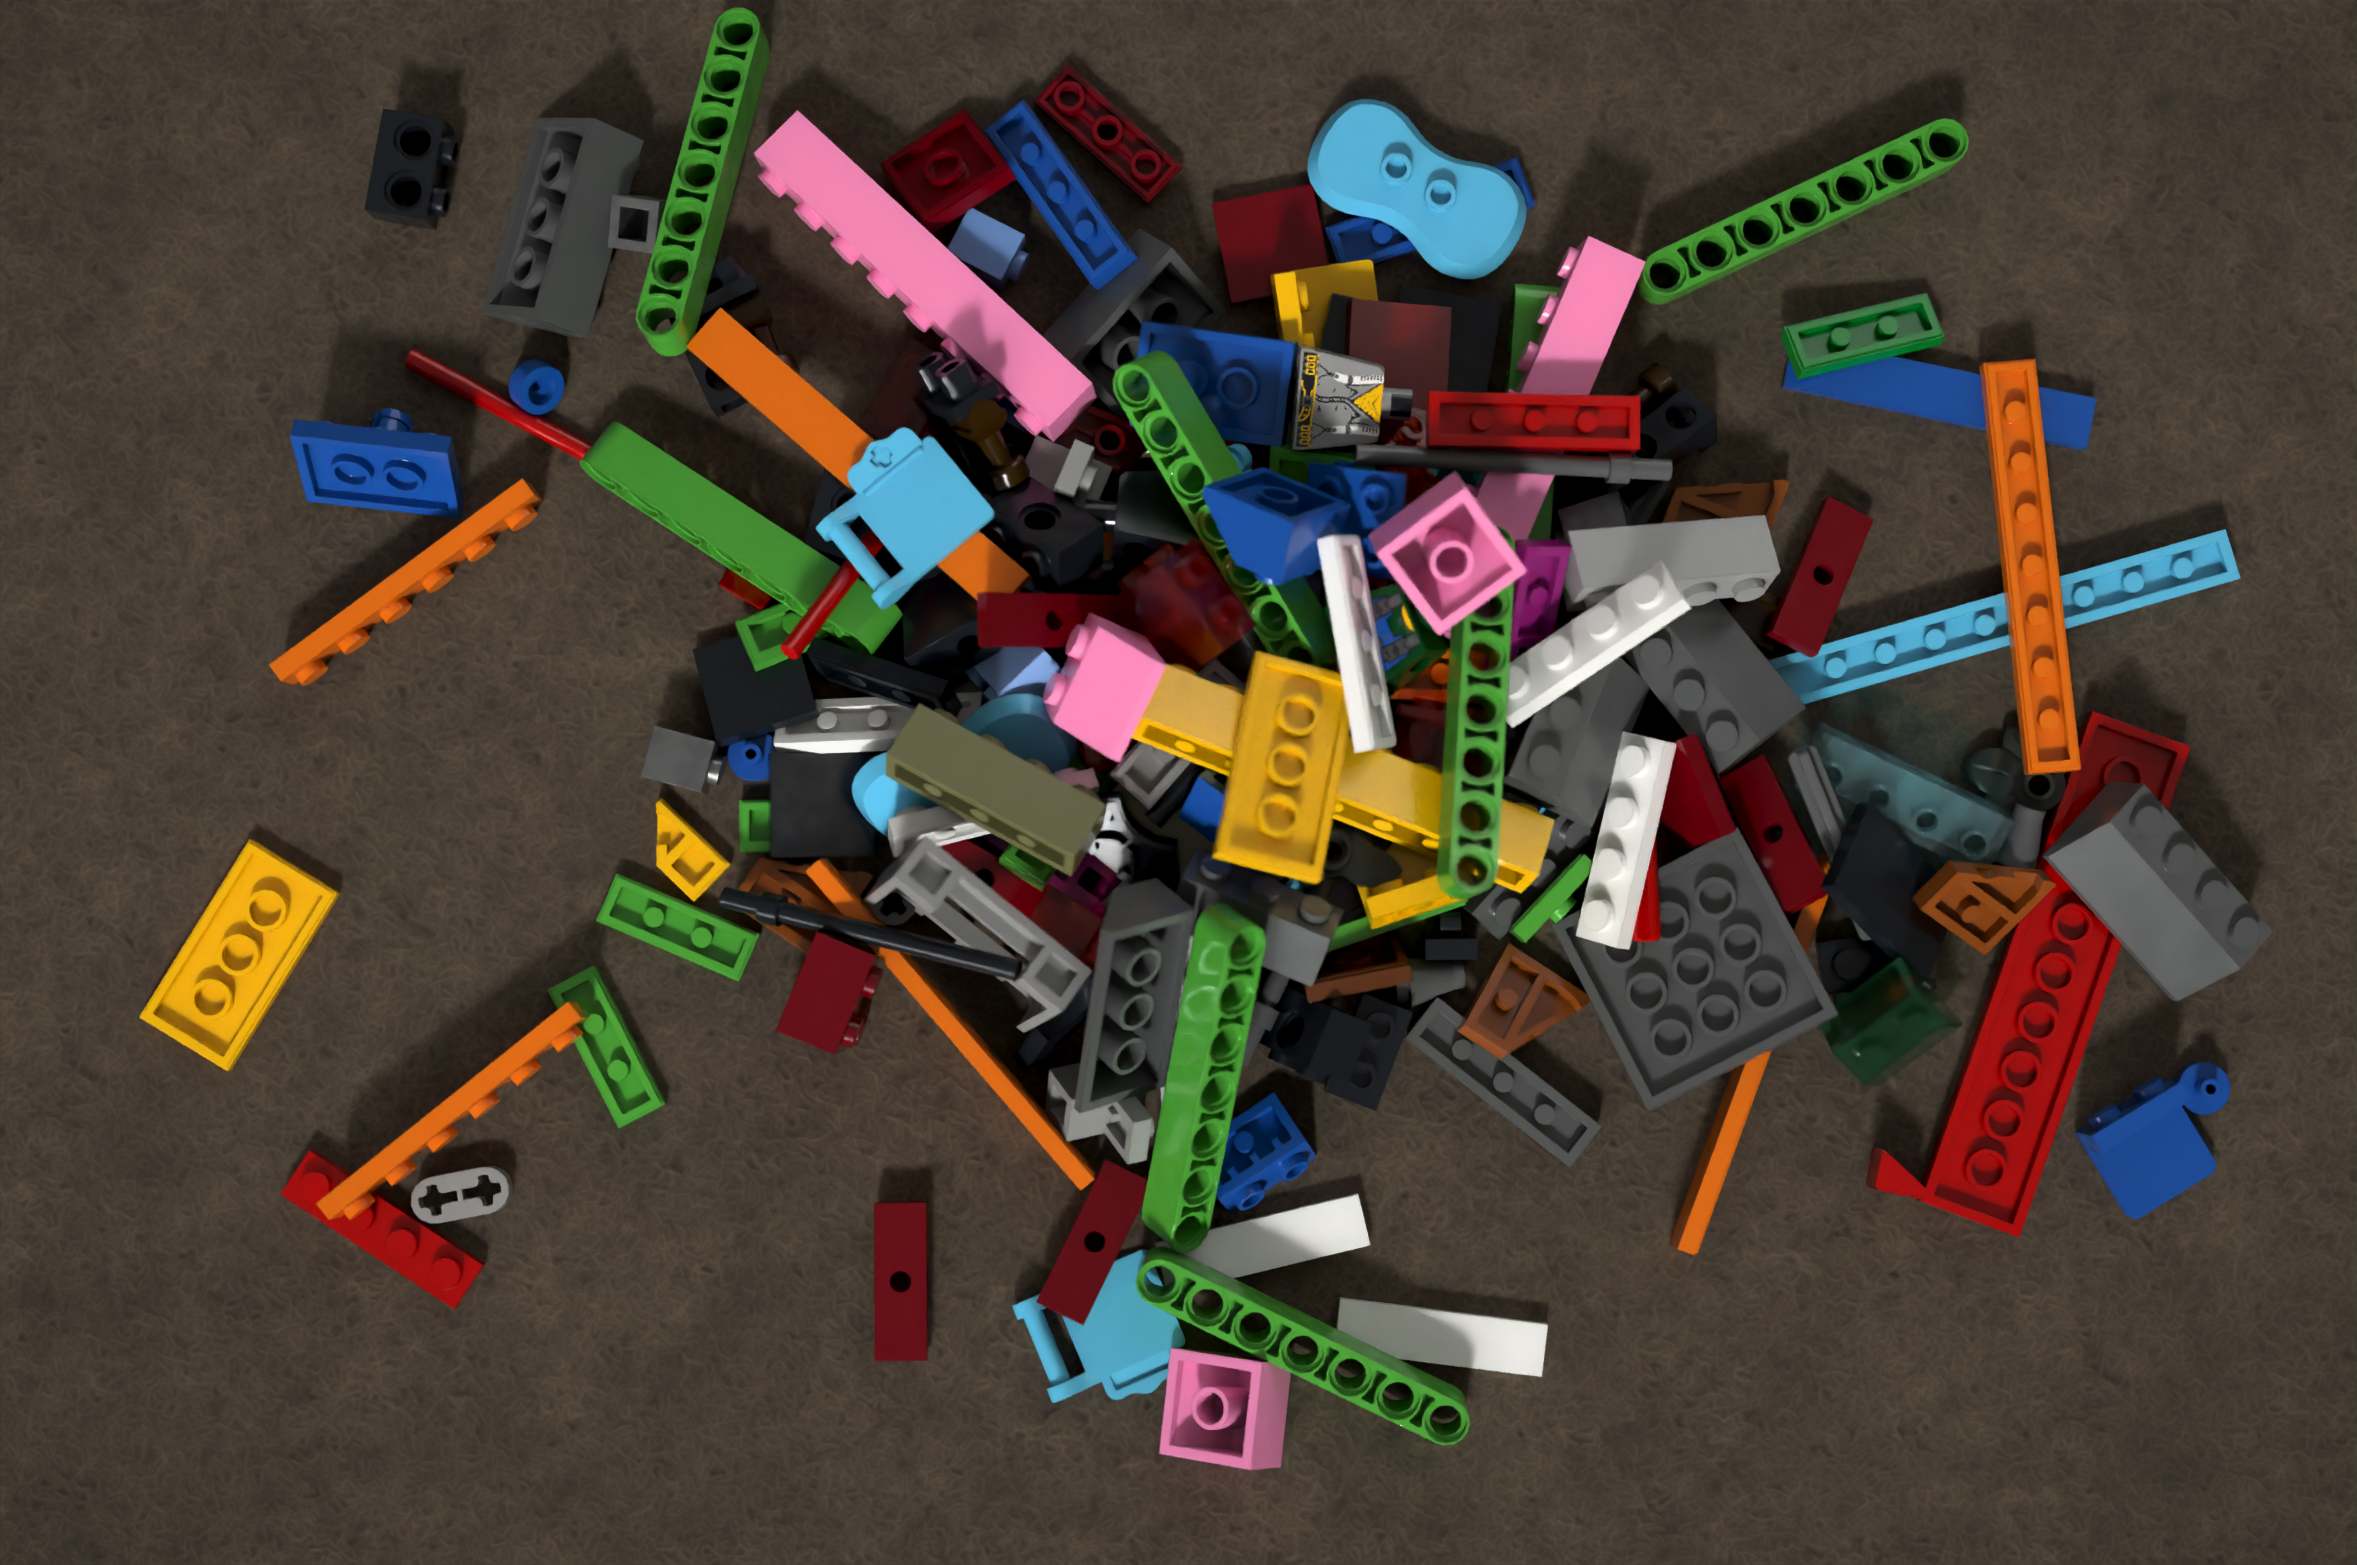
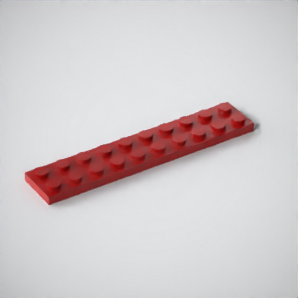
M2094 711L2086 713L2078 736L2081 769L2065 773L2066 787L2061 801L2053 807L2040 844L2037 869L2045 871L2056 883V886L2010 930L1922 1181V1185L1928 1190L1927 1198L1923 1197V1200L1916 1199L1917 1201L2016 1237L2021 1235L2122 945L2045 860L2043 855L2109 781L2145 784L2168 811L2191 747Z

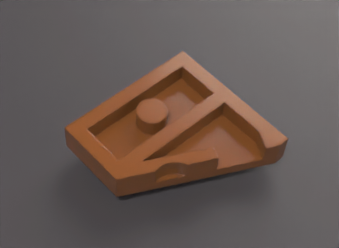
M1508 943L1500 950L1457 1031L1494 1056L1502 1059L1589 1004L1590 998L1588 994Z

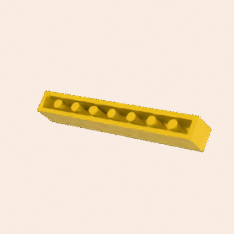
M1166 664L1131 738L1228 776L1245 692L1233 685H1218L1198 677L1192 669L1186 666ZM1348 737L1333 818L1437 859L1442 772L1432 765L1425 763L1415 764L1397 757L1388 748L1355 753L1353 739ZM1502 799L1498 872L1494 883L1522 893L1539 876L1554 825V819L1540 814L1535 807L1521 802L1512 803ZM1462 806L1460 821L1468 830L1477 832L1480 826V817L1477 811L1472 807ZM1460 859L1458 861L1457 868L1468 865L1470 873L1477 875L1475 866L1469 860Z

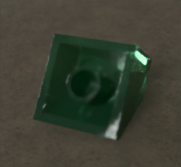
M1899 956L1836 1003L1834 1007L1839 1016L1821 1024L1820 1027L1832 1053L1863 1085L1881 1086L1960 1028L1963 1023L1915 970Z

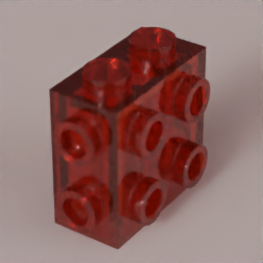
M1194 539L1177 551L1174 550L1170 543L1165 545L1144 561L1150 571L1148 572L1143 564L1135 568L1117 582L1123 591L1107 603V606L1123 627L1148 638L1164 663L1168 665H1183L1193 671H1196L1257 626L1245 609L1242 601L1236 597L1216 570L1210 558L1204 554Z

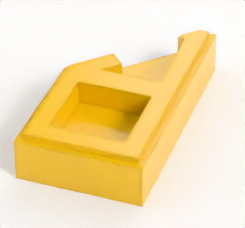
M661 798L656 803L657 867L693 902H696L732 864L667 801Z

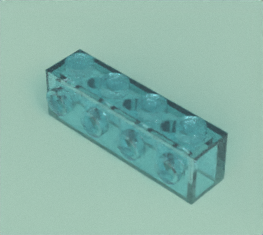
M1820 721L1808 744H1813L1818 748L1840 806L1843 810L1847 811L1845 817L1850 820L1857 803L1871 801L1919 853H1921L1923 848H1926L1941 855L1940 863L1943 865L1948 861L1992 865L2015 822L2009 809ZM1793 775L1794 785L1799 788Z

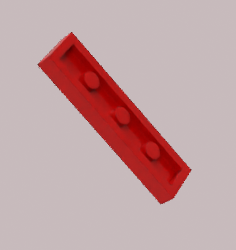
M1429 392L1426 395V447L1636 452L1640 450V396Z
M309 1150L280 1195L451 1308H457L486 1263L375 1190L370 1194L376 1201L352 1220H349L345 1214L342 1217L328 1220L316 1203L350 1177L351 1174L315 1150Z

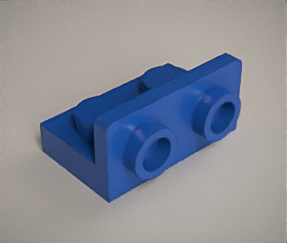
M1274 1092L1231 1120L1216 1194L1230 1214L1238 1209L1244 1211L1254 1207L1264 1198L1266 1190L1281 1180L1286 1182L1297 1178L1306 1171L1309 1166L1308 1162L1316 1157Z

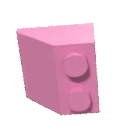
M1456 471L1368 535L1378 557L1438 635L1444 633L1527 572L1523 563Z
M1089 612L1084 625H1076L1068 639L1066 654L1069 656L1061 673H1053L1045 687L1043 702L1046 704L1044 708L1054 724L1110 759L1120 762L1166 664L1146 636Z
M1171 1348L1159 1454L1248 1470L1280 1468L1291 1372L1258 1356Z

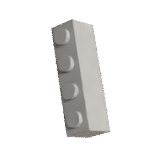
M1765 515L1571 530L1567 532L1562 540L1571 546L1562 589L1567 612L1590 609L1659 561L1670 571L1690 606H1699L1709 603L1714 599L1734 598L1739 602L1757 599L1765 593L1781 571Z

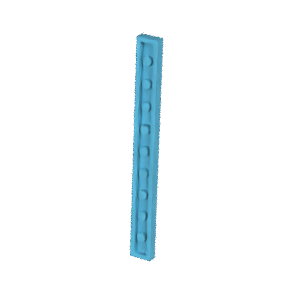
M2226 529L2060 576L2065 629L2241 579ZM2004 593L1827 643L1822 645L1818 655L1812 658L1796 652L1768 661L1803 704H1808L2009 646Z

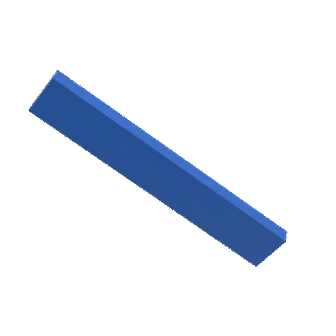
M1787 356L1781 385L1782 389L1986 431L1980 374L1894 356L1797 380ZM2038 386L2044 442L2081 451L2087 449L2097 398Z

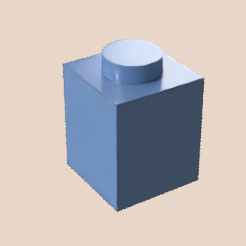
M973 208L966 212L947 248L983 282L1001 291L1004 290L1009 279L1015 282L1020 279L1030 258V254L1024 252L1026 247L1025 234Z

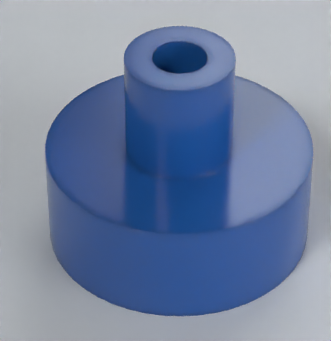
M530 359L520 364L513 371L509 381L511 399L525 411L534 415L545 414L555 408L560 402L565 388L562 374L541 359Z
M766 733L729 745L727 757L732 771L738 777L751 782L768 779V754L777 753L773 744L774 738ZM755 751V758L750 759V753Z
M2193 1062L2184 1066L2176 1075L2175 1080L2182 1081L2193 1099L2182 1106L2187 1111L2197 1114H2212L2220 1110L2228 1101L2230 1082L2225 1072L2217 1065L2207 1062Z

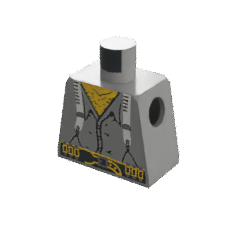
M1298 344L1290 445L1294 450H1306L1378 442L1380 419L1410 421L1413 400L1412 389L1383 387L1384 367L1381 364Z

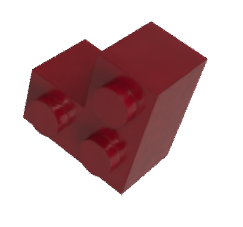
M816 932L775 1031L833 1055L844 1052L846 1047L852 1048L853 1045L857 1046L868 1022V1017L860 1014L865 1004L861 1001L864 996L870 999L873 998L884 972L883 969L876 967L879 960L878 955L832 935Z

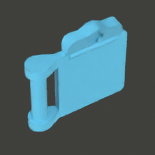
M904 427L896 430L890 437L874 441L868 445L862 459L852 466L847 474V479L857 494L827 515L817 525L816 530L825 541H834L873 589L874 593L871 598L880 609H886L896 603L920 578L994 518L995 513L933 437L928 436L921 441L916 433ZM859 515L903 567V570L894 577H889L850 529L849 526Z
M1139 1250L1114 1262L1084 1326L1062 1316L1085 1372L1072 1378L1069 1375L1043 1313V1309L1046 1307L1036 1303L1040 1294L1012 1305L1017 1320L1024 1319L1052 1386L1046 1389L1052 1403L1066 1399L1102 1382L1107 1395L1113 1400L1123 1399L1134 1393L1148 1394L1156 1390L1162 1381L1167 1379L1170 1349L1182 1347L1185 1344V1337L1176 1316L1149 1304L1141 1298L1137 1291L1136 1277L1141 1258L1147 1250ZM1155 1266L1149 1269L1147 1272L1149 1280L1155 1285L1163 1286Z

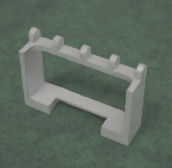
M926 835L887 866L878 877L876 884L862 901L870 909L891 891L897 892L915 906L913 910L921 917L925 914L955 939V944L1016 959L944 901L948 895L1026 958L1029 963L1026 966L1023 964L1022 972L1015 981L997 977L1002 982L1004 980L1008 981L1027 999V1012L1016 1026L1023 1033L1063 1012L1092 972L1084 963Z

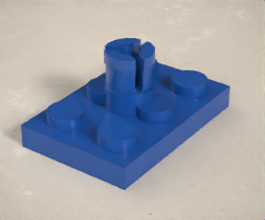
M1152 321L1141 322L1137 358L1155 350L1164 351L1171 355L1178 363L1222 439L1282 447L1283 444H1286L1298 349L1297 341Z
M383 408L381 413L376 410L372 414L370 428L334 424L328 421L314 422L295 419L290 433L291 443L308 502L461 519L464 495L452 437L439 436L434 433H412L411 418L405 413L391 408Z

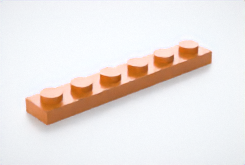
M523 478L274 660L269 666L281 682L291 685L300 682L302 686L314 682L328 670V666L325 664L327 660L340 651L347 655L362 647L370 639L367 633L369 629L382 620L386 624H390L400 619L412 608L409 600L422 590L426 589L428 593H432L445 586L454 577L451 569L464 559L468 558L470 562H475L487 555L496 546L493 538L509 527L514 532L529 524L538 514L534 508L541 504L543 500L531 484Z
M577 1002L565 1003L318 1201L316 1205L328 1220L342 1217L344 1214L349 1220L358 1216L376 1201L370 1193L385 1181H388L391 1186L402 1181L417 1168L413 1159L429 1147L435 1153L452 1141L459 1134L454 1127L469 1114L474 1119H478L493 1108L501 1100L496 1092L511 1080L516 1086L522 1084L542 1067L537 1059L552 1047L559 1053L580 1038L583 1032L578 1026L589 1017Z

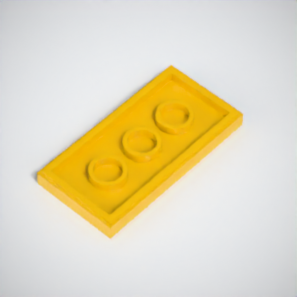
M1256 651L1252 656L1212 858L1317 884L1321 880L1350 730L1340 672L1261 651Z
M249 839L139 1018L224 1070L231 1071L341 893L258 842Z

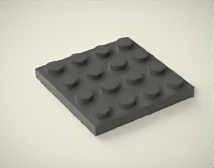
M1738 827L1736 832L1712 840L1658 869L1661 937L1659 940L1645 943L1632 940L1628 950L1577 937L1576 932L1582 909L1552 924L1559 941L1649 1112L1839 1016Z

